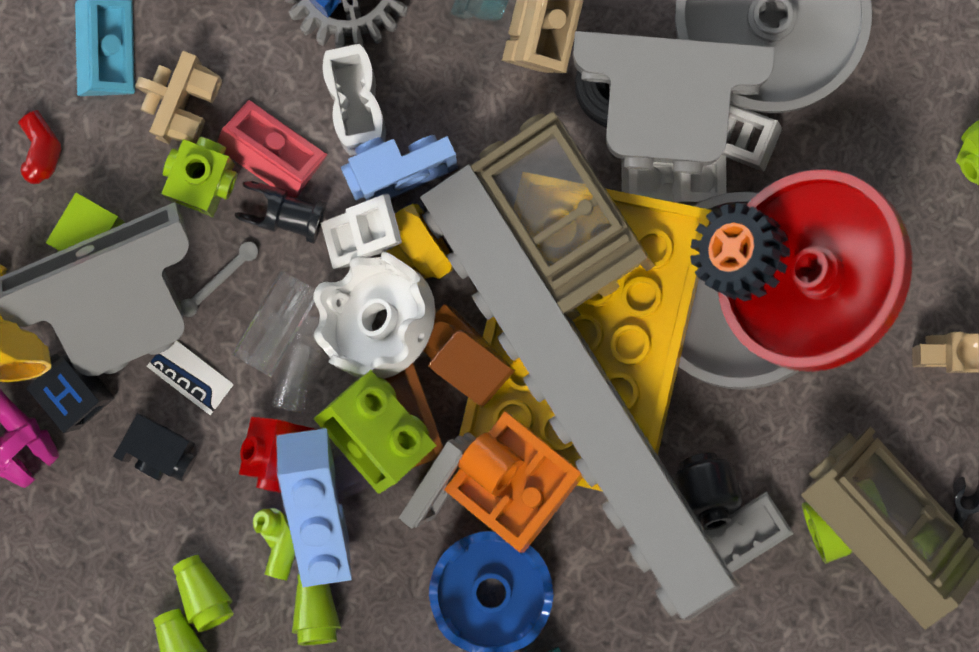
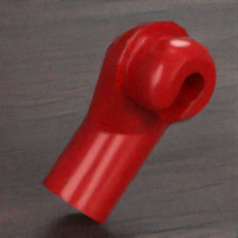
M34 110L18 121V124L31 142L26 161L22 163L20 170L22 177L28 183L40 184L44 179H49L55 172L61 154V144L38 110Z

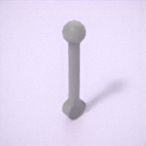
M253 242L243 243L239 248L238 256L191 299L187 298L180 302L182 315L187 318L194 316L197 313L198 305L245 261L255 260L258 256L257 246Z

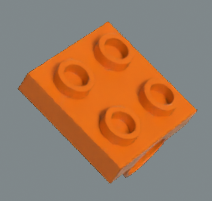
M505 411L488 433L486 432L478 436L466 449L458 464L459 471L445 487L444 491L518 552L524 553L583 476L576 466Z

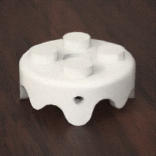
M382 252L381 257L354 258L349 262V273L341 281H325L316 287L313 299L319 309L320 319L318 327L314 331V338L331 358L328 362L354 377L360 378L372 370L377 377L385 379L408 368L420 356L427 345L434 328L436 313L434 297L428 283L420 273L387 252ZM386 309L387 319L380 329L373 331L372 323L376 318V314Z

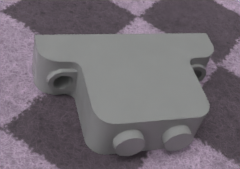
M575 31L573 61L576 69L582 74L581 80L608 83L610 86L606 146L612 155L624 159V168L653 170V162L673 163V172L702 174L703 166L716 162L725 150L730 94H759V87L766 82L772 73L775 47Z
M171 203L1 276L0 314L3 320L14 322L19 327L30 326L41 321L49 322L74 368L86 376L116 373L134 359L146 354L155 355L168 350L182 336L184 320L179 298L164 269L181 261L189 248L184 219L176 203Z

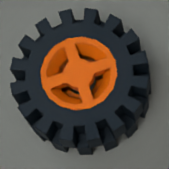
M736 203V208L729 204L720 206L722 216L714 211L710 212L706 217L711 224L706 227L700 223L695 230L703 235L701 241L692 239L691 248L699 252L697 255L690 256L691 264L699 268L695 271V274L700 280L705 282L706 286L734 300L736 298L743 301L752 300L751 293L760 298L767 294L763 286L764 284L775 288L780 282L773 276L776 270L784 274L788 265L781 262L780 257H790V248L782 244L788 240L787 235L779 229L781 225L776 220L752 206L750 208L742 203ZM743 246L747 248L746 256L743 254Z

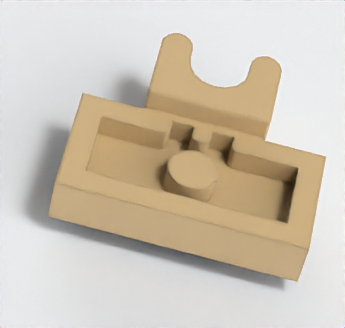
M950 332L946 335L925 336L926 344H920L912 348L913 367H946V373H979V334Z

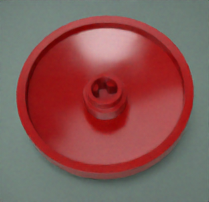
M823 169L798 172L775 181L764 188L746 205L750 208L751 206L781 225L779 229L784 231L788 238L782 244L790 248V257H780V261L788 265L785 274L776 270L773 276L780 282L775 288L764 284L763 286L767 294L760 298L751 293L752 300L743 301L739 298L734 300L718 292L719 302L727 324L738 340L751 352L777 366L790 370L822 371L836 368L855 360L874 347L889 331L899 316L909 292L913 266L912 248L906 226L894 205L877 189L855 176L834 170ZM743 246V254L746 256L747 248Z

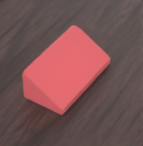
M250 100L222 128L217 142L226 147L225 155L268 185L287 190L288 196L294 198L299 196L327 156L325 152Z

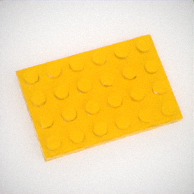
M523 172L514 210L533 238L577 209L578 203L581 200H590L593 196L585 184ZM606 189L655 267L646 271L640 265L617 280L620 287L610 295L603 297L600 293H597L576 307L581 315L575 318L573 322L658 455L699 281L695 274V271L699 268L691 264L690 256L697 255L699 252L691 248L692 239L701 241L703 235L695 230L700 223L706 227L711 224L706 216L712 210ZM597 205L593 208V212L590 215L580 216L537 246L551 266L612 225L600 206ZM492 317L486 322L483 338L516 371L484 407L479 406L468 398L459 436L463 437L465 433L469 432L477 438L483 433H488L506 411L577 467L575 461L581 458L572 441L565 445L554 431L549 421L550 418L555 416L546 399L539 403L528 389L523 377L528 375L529 372L520 358L513 361L508 356L497 337L503 333V330L495 317ZM584 477L577 484L580 487L603 492L598 483L591 487Z

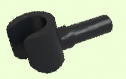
M964 477L958 478L953 484L956 504L953 520L962 529L969 514L979 511V484L975 494L963 496L966 488Z

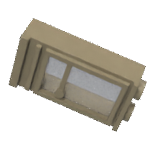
M552 111L546 116L541 113L528 119L520 127L521 133L506 143L498 141L485 148L479 155L480 160L471 165V168L482 182L555 298L563 314L574 320L581 315L576 307L597 293H600L603 297L610 295L620 287L617 280L640 265L646 271L652 269L655 265L564 123Z
M871 426L856 439L849 432L828 451L829 455L808 473L814 481L801 496L926 630L957 608L979 579V552L972 545L974 541L970 537L966 539L963 536L964 530L878 438L874 439L872 437L876 431Z

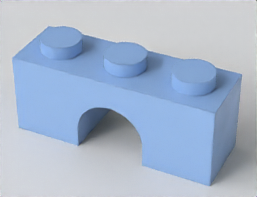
M327 428L277 435V473L302 587L352 580L350 542L343 506L338 504L335 466Z

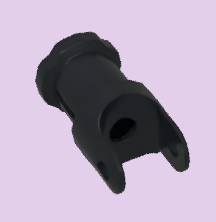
M254 181L243 182L242 185L245 188L263 193L266 196L268 208L265 217L237 212L235 213L237 219L273 232L280 228L306 236V241L314 244L321 229V222H323L327 202L318 200L314 204L288 196L287 190Z

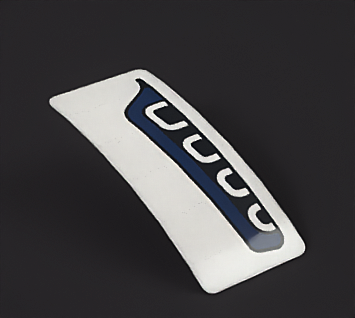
M175 341L168 350L156 354L147 365L149 369L209 415L213 413L234 385L178 341Z

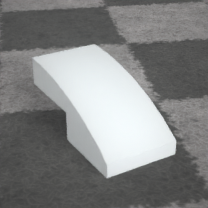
M721 155L713 164L703 166L702 174L673 172V163L653 162V170L629 169L623 167L624 159H621L622 192L685 205H695L713 196L726 194V155Z
M384 194L345 209L346 213L321 222L333 269L349 267V262L354 258H371L402 242L389 194Z

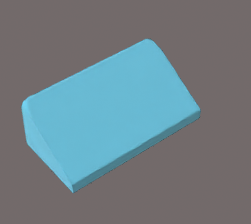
M77 0L75 2L77 95L134 94L132 0Z

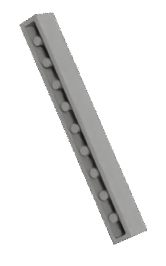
M468 164L420 196L428 209L427 212L422 214L425 223L437 239L444 236L453 251L447 254L451 265L462 279L469 276L477 288L478 292L472 295L473 300L487 320L495 317L503 333L497 336L499 342L513 361L520 358L528 370L529 374L523 377L525 384L539 403L546 399L555 414V416L549 419L551 426L565 445L572 441L581 458L575 461L580 473L591 487L597 483L608 499L602 504L606 515L616 529L619 530L624 526L634 541V544L628 547L629 551L644 573L652 570L662 586L655 590L669 615L674 616L678 613L682 620H691L740 589V585L573 320L563 314L555 298L471 166Z

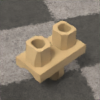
M182 51L168 87H166L172 70L161 65L158 66L153 80L139 77L135 85L137 89L147 94L140 110L154 115L159 101L162 100L149 132L155 135L157 140L170 144L172 139L179 142L185 139L195 144L197 143L204 128L205 120L202 117L184 111L189 96L191 94L213 103L222 84L221 77L202 66L197 56Z

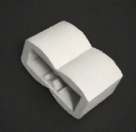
M360 44L325 51L323 75L334 101L333 123L343 148L351 156L356 154L354 150L356 147L374 138L382 137L385 143V122L379 104L375 99L376 80L365 49Z

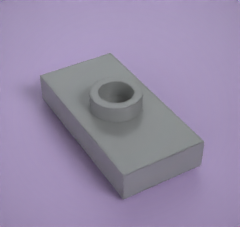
M767 492L759 495L731 514V522L717 529L705 530L731 573L794 534Z

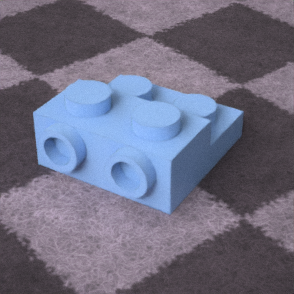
M435 135L424 137L409 145L410 153L401 156L394 138L384 143L382 137H378L356 147L354 150L357 155L349 158V163L341 166V170L355 200L357 201L365 197L366 201L384 194H389L390 199L457 170L456 154L448 136L438 141Z

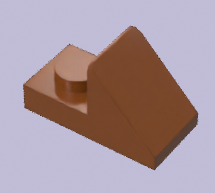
M444 304L435 314L434 328L423 350L432 359L429 367L476 404L484 407L516 370L453 307Z

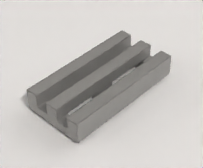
M467 432L463 437L460 435L455 440H449L399 517L411 529L435 519L446 502L449 494L444 489L459 471L458 464L462 455L476 439L472 434Z

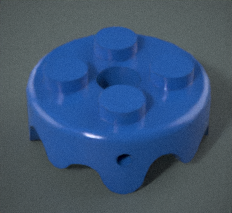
M486 531L460 539L443 553L432 573L429 585V600L439 630L454 645L468 652H513L529 645L544 628L552 609L553 585L547 565L531 545L524 553H521L494 531ZM486 579H497L506 589V597L497 607H486L477 598V588Z

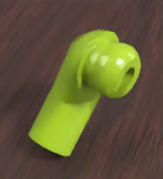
M276 508L261 509L253 518V528L256 533H261L271 548L264 574L288 581L295 551L287 516Z

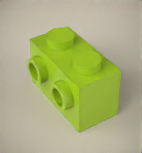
M372 370L356 380L313 418L322 429L327 428L329 438L378 494L396 484L437 446L429 437L425 424L419 418L410 415L396 399V393L392 386L383 378L377 377Z

